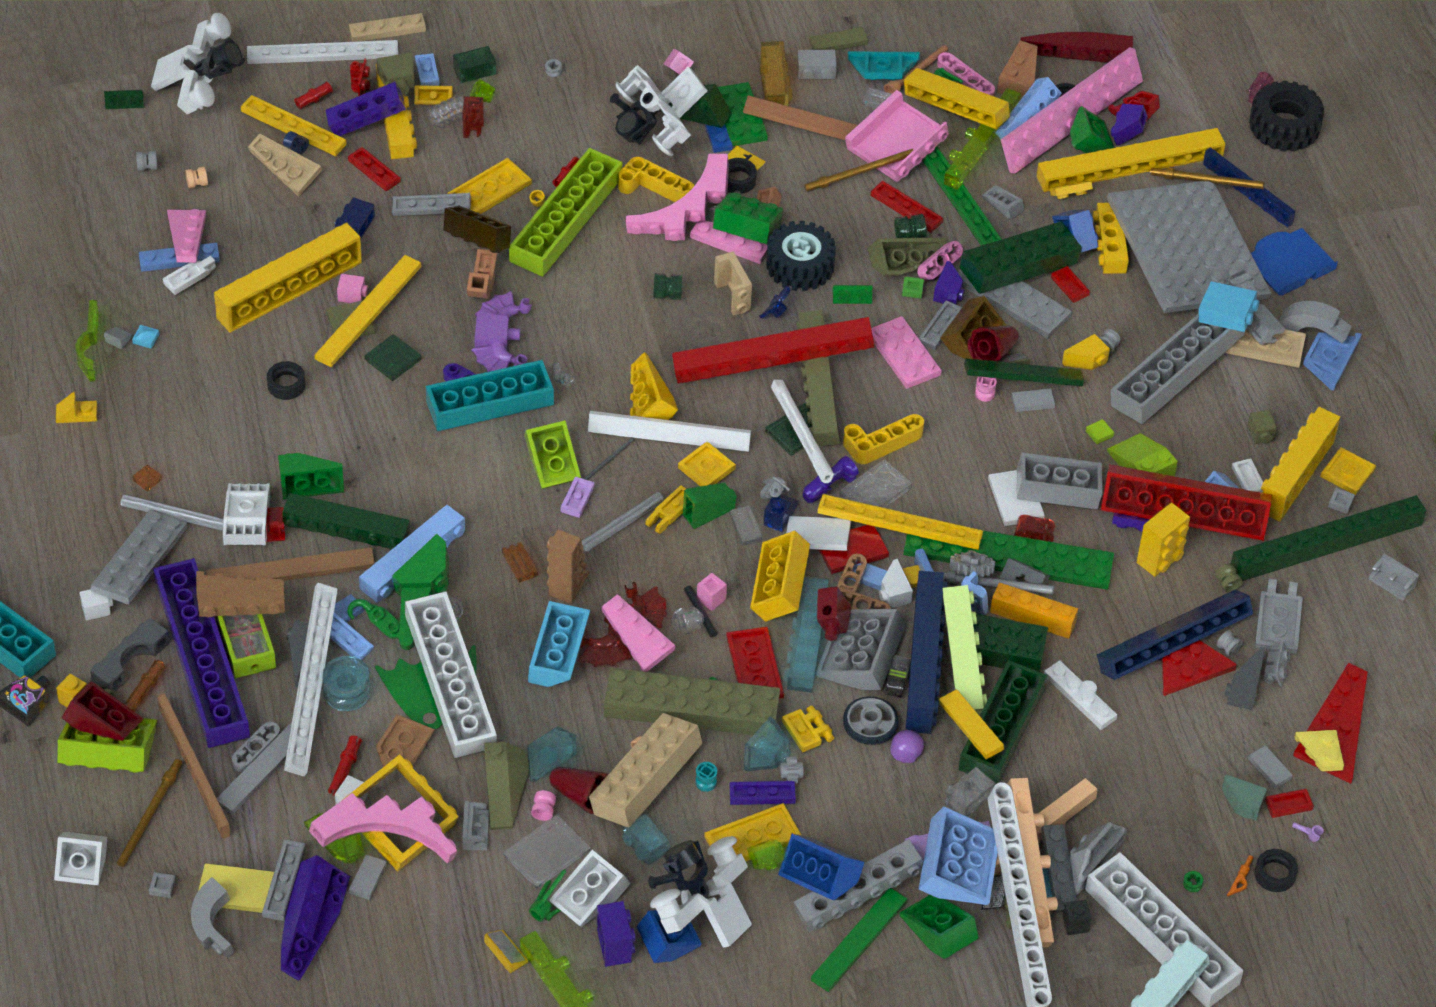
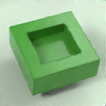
M904 277L902 296L921 299L924 279Z

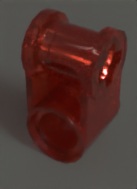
M1025 514L1020 515L1017 520L1014 536L1053 542L1055 523L1048 518L1033 517Z

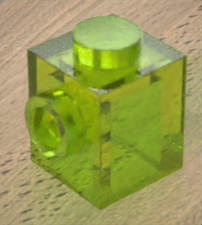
M769 839L747 848L754 869L765 868L766 870H771L778 867L779 862L784 861L782 856L784 849L776 839Z

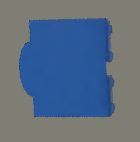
M1303 228L1290 234L1287 232H1276L1267 235L1257 242L1255 251L1251 252L1265 282L1281 296L1305 285L1306 280L1310 278L1315 280L1335 270L1338 261L1334 262Z

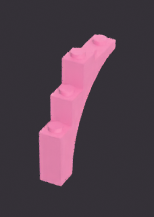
M708 154L707 164L699 181L692 190L672 205L655 212L626 216L627 233L665 234V240H685L686 221L706 222L707 203H720L727 196L728 154Z
M352 793L311 822L309 832L322 847L351 834L377 831L404 835L421 842L436 852L447 864L454 859L457 852L454 842L444 836L441 827L436 822H432L436 813L435 809L422 796L401 811L399 804L394 799L391 800L388 795L366 809L363 800L357 798Z

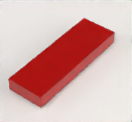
M363 147L348 156V161L386 192L401 182V178Z

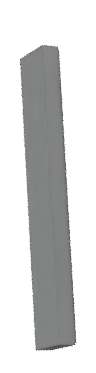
M292 722L216 798L221 808L233 815L286 761Z

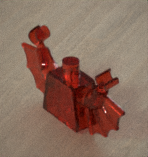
M632 582L633 588H627L625 585L626 597L632 598L631 601L634 609L655 628H662V620L667 615L664 609L666 599L658 593V587L655 586L640 596L638 595L635 582ZM605 616L604 622L609 625L608 634L601 638L590 637V639L583 635L580 648L588 645V647L578 659V662H588L594 665V667L605 664L614 666L619 661L631 660L633 657L628 647L622 642L619 633L614 630Z

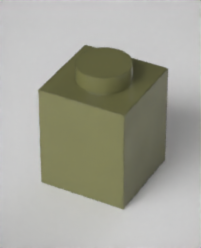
M1270 410L1250 413L1247 426L1254 443L1274 441L1277 427Z

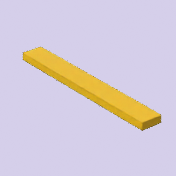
M404 255L314 355L315 360L332 367L421 268V262Z
M825 494L822 495L818 507L819 514L977 550L983 536V530Z

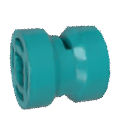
M702 762L696 768L695 784L699 790L709 792L715 789L717 785V767L711 762Z

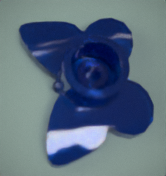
M786 286L779 296L775 295L769 307L759 317L762 319L772 314L775 318H778L787 309L783 301L787 298L791 289Z

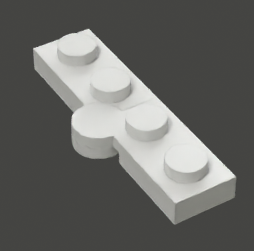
M1060 660L1044 671V674H1047V680L1100 730L1117 720V714L1096 695L1097 685L1093 681L1087 680L1082 682Z

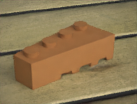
M557 530L555 535L550 536L547 542V548H549L547 561H549L547 574H549L547 581L549 596L572 604L589 576V571L586 570L588 566L584 562L585 554L582 553L583 545L581 538Z
M196 571V591L200 617L285 613L284 580L261 577L249 580L242 575H236V578L223 577V573H214V576L204 575L203 571Z

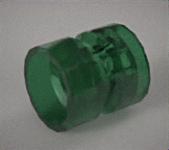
M923 214L911 215L909 219L907 216L895 217L894 228L896 238H926L927 228Z
M655 273L653 299H665L668 296L671 300H681L682 275L671 274L670 277H667L666 274Z

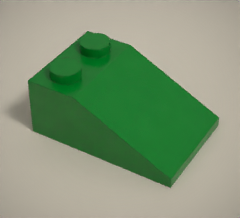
M302 453L278 455L283 500H287L289 493L306 497L344 493L342 463Z
M928 895L899 912L900 917L928 949L943 959L952 956L955 952L979 939L974 916L946 899Z

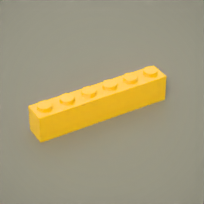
M375 64L378 88H381L384 84L377 74V64ZM404 95L406 110L384 118L391 159L414 157V149H417L416 137L412 138L414 126L413 123H409V121H412L411 110H407L409 108L408 96Z
M916 68L904 79L905 95L991 128L998 129L1010 118L1009 102L922 69Z

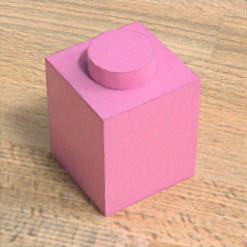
M341 274L337 287L339 302L353 303L362 301L363 297H367L368 285H365V277Z

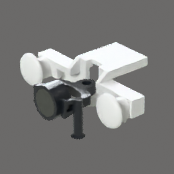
M214 13L211 17V22L205 20L197 25L192 45H187L157 61L151 87L157 91L184 78L177 106L186 114L196 111L197 108L203 109V106H212L215 101V95L212 87L209 85L211 80L215 77L232 73V69L241 66L245 62L240 48L229 37L231 35V25L226 16L221 13ZM219 38L225 39L221 40L218 43V45L214 46L213 48H209L213 46L215 40ZM184 59H189L195 64L194 70H190L183 64Z
M724 837L708 848V855H713L718 867L714 870L715 875L707 883L704 878L708 873V866L704 860L698 840L682 842L664 853L666 862L662 865L669 874L658 877L650 876L648 884L650 888L655 889L659 885L675 882L678 889H669L661 892L650 903L651 908H656L667 934L681 931L703 909L723 948L731 946L752 925L731 884L748 867L742 854L736 855L732 847L737 842L736 837ZM696 864L694 874L687 881L684 880L682 870ZM680 894H681L682 905H678V903H677V901H676V898H677ZM718 894H719L720 897H721L718 901L716 900L715 897L706 899L707 897L714 896V895H718Z

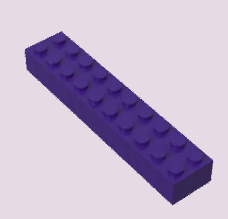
M195 558L153 568L155 584L207 747L211 748L250 738L249 723L214 616H199L196 591V571L199 570Z

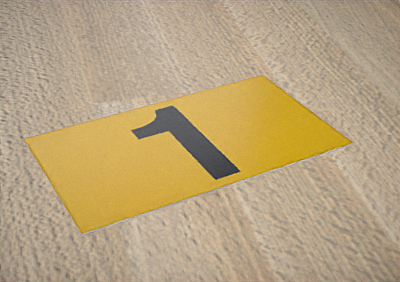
M736 146L728 154V160L732 158H745L751 161L757 171L766 163V161L739 146Z

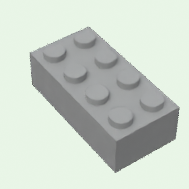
M1021 452L1017 466V499L1098 509L1103 493L1102 463Z

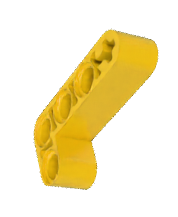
M642 157L630 159L620 170L618 176V189L623 194L633 193L641 185L673 202L683 198L694 187L692 182Z
M912 414L868 435L859 425L849 424L844 429L843 446L857 463L868 464L921 439L923 436L924 419L921 415Z

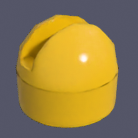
M534 190L529 196L531 204L535 207H541L545 203L546 198L541 190Z

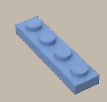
M217 243L201 244L197 261H202L211 256L215 263L220 262ZM174 248L139 252L141 272L183 267L189 263L177 262Z

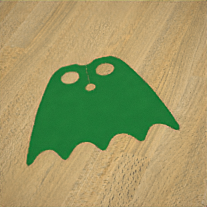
M473 645L468 655L476 675V646ZM399 658L393 670H385L378 665L375 666L386 688L411 720L432 729H438L443 725L421 660L418 664L411 665ZM426 713H433L436 716V721L432 724H427L423 721V716Z

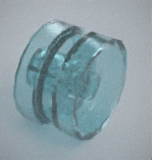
M354 656L337 657L327 663L322 676L326 702L332 708L340 711L356 710L366 704L370 698L371 691L370 672L367 665L361 659Z

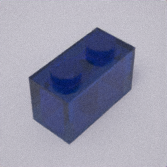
M353 197L350 203L345 205L341 217L336 219L335 228L348 223L360 236L361 240L375 218L374 204Z

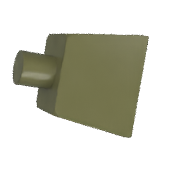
M412 52L376 58L377 74L384 86L396 82L403 95L409 92V88L414 87Z

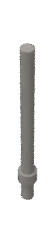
M955 571L943 572V581H947L950 584L962 583L966 577L965 575L957 574ZM978 577V585L997 587L1000 582L1024 591L1054 594V586Z

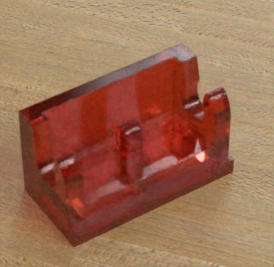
M464 96L463 138H469L470 131L472 130L477 131L476 136L479 137L482 127H484V98Z

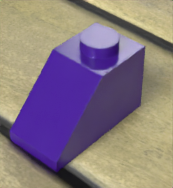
M950 261L946 262L937 281L933 301L944 304L947 300L957 305L959 300L962 301L965 290L962 289V278Z

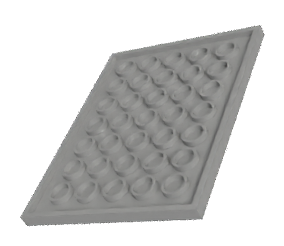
M1199 181L1108 193L1107 200L1164 313L1198 309L1211 281L1257 291V300L1270 298L1272 293L1214 183Z

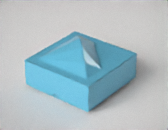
M140 325L132 339L133 344L152 349L159 336V330Z

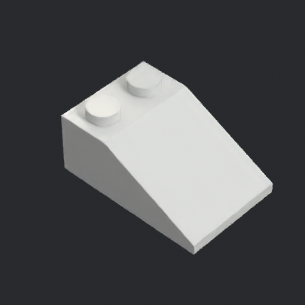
M592 850L549 901L576 924L583 927L597 916V905L614 903L631 883L622 873Z

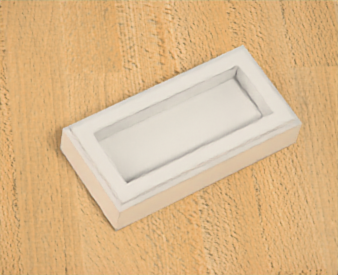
M1251 458L1232 463L1231 468L1242 489L1263 492L1261 490L1263 480Z

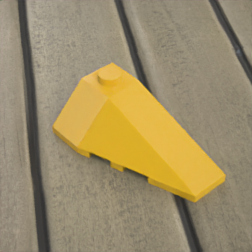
M644 352L631 365L630 384L633 385V393L630 394V400L633 401V407L630 408V416L669 420L678 411L675 399L648 354Z

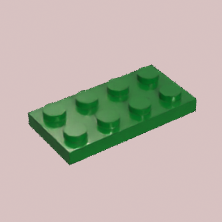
M749 82L718 87L732 112L725 123L732 147L767 141L768 135L762 118L743 113L747 97H754Z

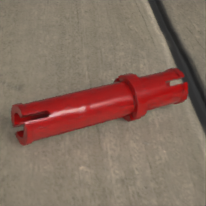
M351 735L345 750L340 754L341 760L328 788L330 794L334 790L333 796H335V793L349 775L352 765L357 761V752L362 744L361 738L356 742L358 736Z

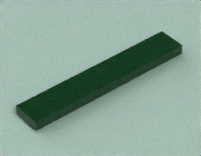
M965 358L964 367L968 376L1083 386L1084 383L1080 369Z

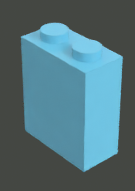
M1211 281L1199 306V322L1245 332L1247 326L1252 324L1254 311L1257 312L1259 307L1257 291Z

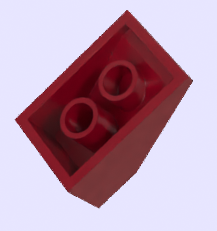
M92 681L71 700L61 717L78 731L123 741L144 719Z

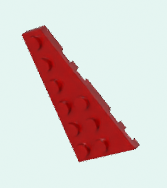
M1348 663L1307 731H1337L1344 767L1343 770L1325 772L1351 784L1368 671ZM1299 742L1293 756L1317 767L1315 761L1306 754V748Z

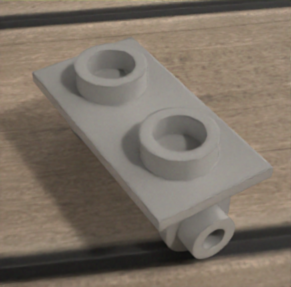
M773 476L762 481L766 485L761 490L760 496L764 500H769L771 497H778L781 493L787 492L790 489L782 478Z
M1281 641L1280 647L1272 646L1269 649L1267 663L1274 665H1266L1264 673L1266 683L1278 682L1280 687L1283 686V681L1287 678L1286 666L1287 662H1290V651L1286 649L1283 641Z

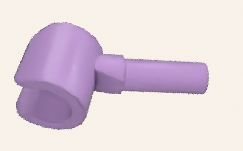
M1294 822L1292 826L1308 834V838L1312 842L1318 841L1320 839L1319 835H1322L1324 829L1319 825H1315L1311 829Z

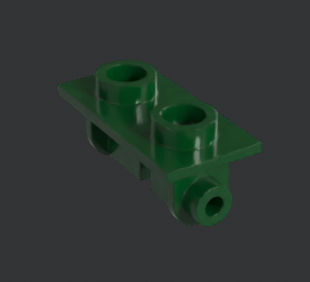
M143 90L104 91L105 109L144 108Z

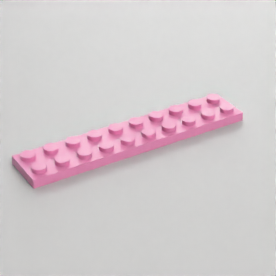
M1129 47L1003 137L1001 144L1009 172L1017 173L1070 134L1079 107L1083 106L1097 115L1143 82L1135 49Z

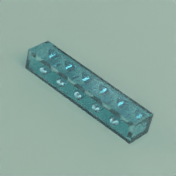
M804 576L799 609L794 612L798 616L797 618L793 617L792 630H795V635H790L789 647L793 648L787 654L786 664H790V667L785 668L784 681H788L787 690L809 693L813 691L822 627L817 621L818 589L828 588L829 579Z

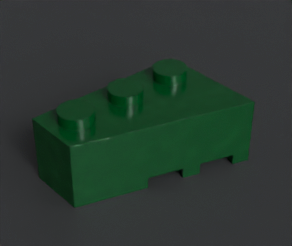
M716 84L704 85L708 91L679 119L722 128L732 112Z

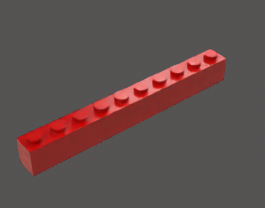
M865 317L672 353L677 384L875 347L870 319Z

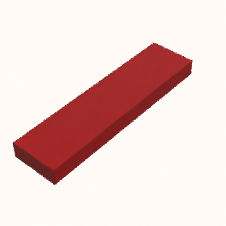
M883 180L871 190L870 196L930 233L943 223V217Z

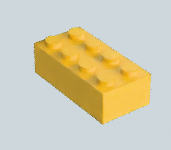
M795 530L762 542L750 609L765 622L798 611L810 544Z

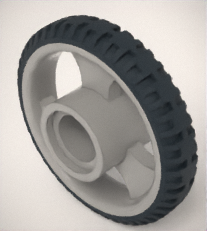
M874 696L860 697L847 706L843 715V725L847 734L855 741L857 740V742L867 745L882 744L891 739L896 733L899 723L897 711L892 704L890 705L888 701ZM862 707L860 721L851 722L850 718L853 712ZM879 708L888 713L891 718L890 721L882 720V712ZM880 730L883 731L882 734L875 735V734H877Z

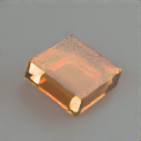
M146 465L134 474L132 478L135 483L149 491L162 480V475L149 465Z

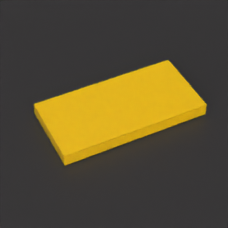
M506 158L447 194L470 193V210L482 214L531 185L532 179L509 158Z
M784 803L704 832V837L709 846L724 837H736L737 842L732 847L736 855L742 854L745 862L788 846L791 834L801 835Z

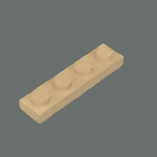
M422 13L349 24L352 42L426 31Z

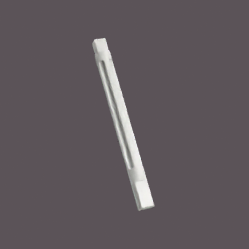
M773 380L771 388L807 452L817 474L823 483L831 482L834 473L817 445L784 381Z

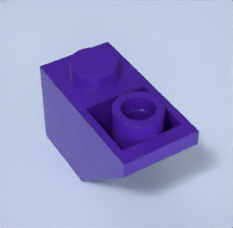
M1121 105L1120 111L1116 114V123L1111 128V136L1114 138L1116 145H1121L1143 132L1147 120L1144 105Z

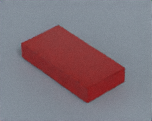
M1068 266L1051 273V279L1073 303L1090 295V290Z
M1307 789L1265 797V803L1271 818L1312 811L1314 807Z

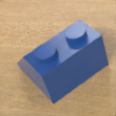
M657 910L648 911L636 926L654 963L671 962L702 945L691 921L681 931L667 934Z

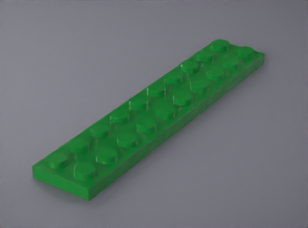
M983 531L978 550L907 534L903 553L905 556L915 557V551L923 549L929 560L950 563L951 555L954 556L955 553L961 554V552L976 551L977 553L987 555V558H993V561H995L994 571L1002 572L1008 558H1014L1049 574L1048 580L1106 590L1109 588L1114 552Z

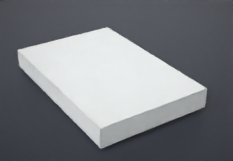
M1017 470L988 475V481L1004 526L1044 520L1045 515L1040 502L1017 499Z
M789 516L786 533L795 530L810 544L809 549L847 551L851 521L841 518Z

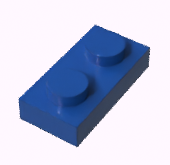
M705 124L714 153L732 150V142L730 141L725 124L722 128Z

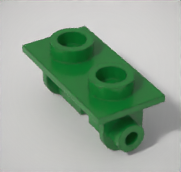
M833 285V304H872L873 285Z

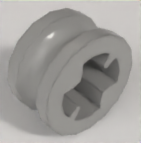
M557 59L548 60L545 64L546 74L551 77L560 76L562 74V63Z

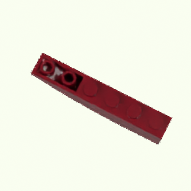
M1056 32L1021 37L1020 39L1037 46V55L1105 63L1110 62L1129 47L1133 48V36L1099 32Z

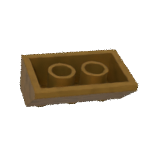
M980 296L969 299L940 339L951 353L964 359H973L968 350V338L971 337L972 331L979 327L1006 326V324L987 298Z

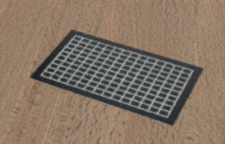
M1002 875L994 876L990 903L988 905L982 904L981 910L1002 908L1006 895Z

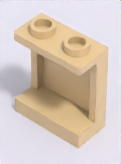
M734 251L716 256L714 284L717 288L728 285L732 291V315L751 311L752 283Z

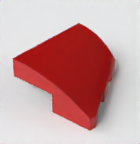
M1143 90L1134 96L1124 98L1122 103L1144 105L1147 120L1160 108L1159 95ZM1111 104L1108 106V111L1116 116L1122 104L1118 106Z

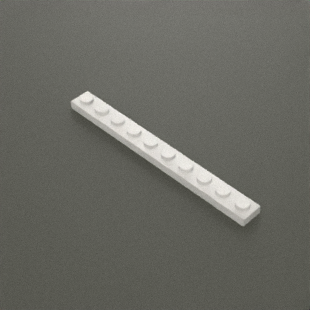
M317 583L314 589L284 771L305 776L308 771L338 590L321 583Z

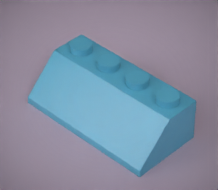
M549 601L529 666L528 683L550 687L571 679L590 610Z

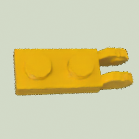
M680 485L646 519L645 525L648 527L653 526L660 517L662 520L657 524L655 531L658 534L665 531L668 525L672 524L683 513L684 490L686 488Z

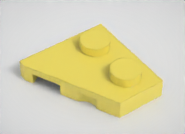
M1336 730L1295 732L1294 738L1296 742H1301L1306 748V754L1315 761L1316 766L1321 771L1343 770L1344 763Z

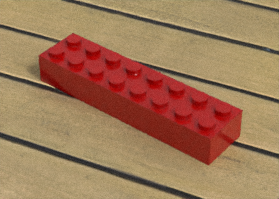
M1109 464L1101 510L1151 519L1172 502L1190 516L1189 527L1264 541L1272 495Z

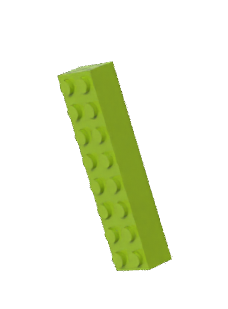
M588 148L510 244L509 262L543 277L618 184V176L623 162Z

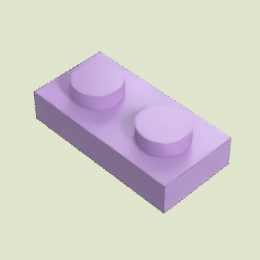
M575 477L561 505V512L580 518L594 489V482Z

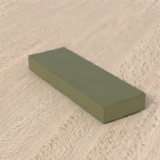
M863 27L810 36L809 42L812 50H840L868 45V38Z

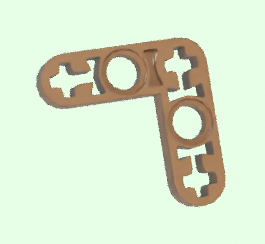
M861 554L850 556L837 586L849 604L854 599L851 610L858 609L856 605L859 602L867 603V609H872V605L874 609H891L890 605L886 602L857 593L867 568V561ZM857 561H860L861 565H858L856 573L853 572L854 564H856ZM847 578H853L856 583L853 586H847L844 581Z

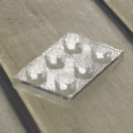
M884 459L842 488L839 495L843 499L885 508L912 489V482Z

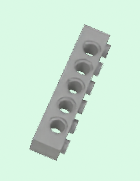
M908 839L864 863L858 883L841 895L845 896V898L831 900L812 891L794 901L796 913L808 932L820 929L825 923L832 919L840 918L850 909L858 908L865 901L880 896L883 891L891 887H897L905 879L917 876L922 871L923 860ZM896 865H903L900 868H895ZM878 875H883L882 878H875ZM857 886H865L862 889H856ZM821 906L826 907L823 910H818V908Z

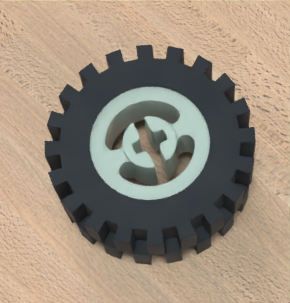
M795 221L789 222L788 227L785 224L780 225V231L775 229L773 236H769L767 243L766 268L769 270V276L774 277V282L777 284L782 282L783 288L787 289L788 285L792 286L793 291H797V288H802V291H808V287L814 290L818 288V283L823 286L826 284V279L830 280L834 272L835 240L831 238L829 231L824 233V227L820 225L816 228L813 222L805 225V221H800L799 224L795 225Z

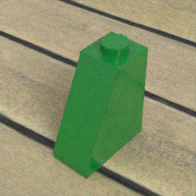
M726 483L687 488L684 490L683 516L692 528L696 529L734 510L737 499L736 493Z

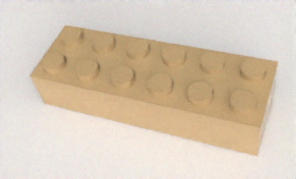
M662 713L589 796L594 815L630 828L703 744L698 725Z

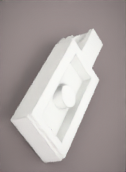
M209 256L202 261H197V263H188L164 277L163 284L176 295L208 276L216 268L215 260Z

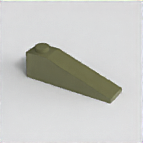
M878 238L868 247L871 266L884 276H902L917 270L925 260L945 245L947 240L946 238ZM938 256L937 261H940L943 258L941 256Z
M508 742L484 743L490 829L513 828L519 802L529 775L528 752Z

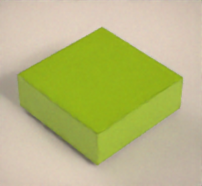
M1103 419L1086 427L1087 434L1096 444L1114 437L1113 430Z

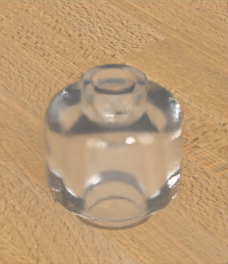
M694 606L677 609L671 618L673 629L680 635H688L700 631L704 622L703 614Z

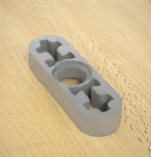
M274 722L264 723L233 754L232 764L236 771L243 772L280 734L278 724ZM256 743L262 745V748L259 750H252L250 748L251 745Z

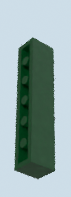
M289 493L282 511L284 525L328 534L329 536L363 542L372 546L385 547L390 550L407 538L410 531V520L293 493Z

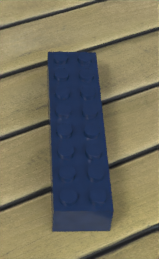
M919 570L905 726V730H912L916 733L931 734L932 726H936L945 621L943 588H947V581H943V572Z

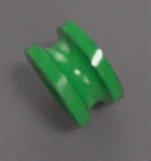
M1197 871L1187 872L1183 880L1184 888L1193 893L1200 891L1203 886V876ZM1190 879H1194L1197 882L1196 885H1192Z

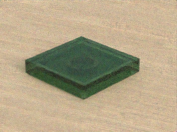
M392 334L364 355L365 361L383 375L394 381L419 362L421 355Z

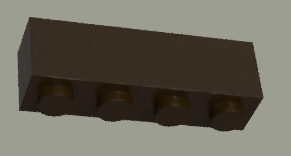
M460 205L445 208L443 231L451 233L453 237L463 238L465 242H473L478 247L488 248L493 253H500L502 250L510 249V225Z

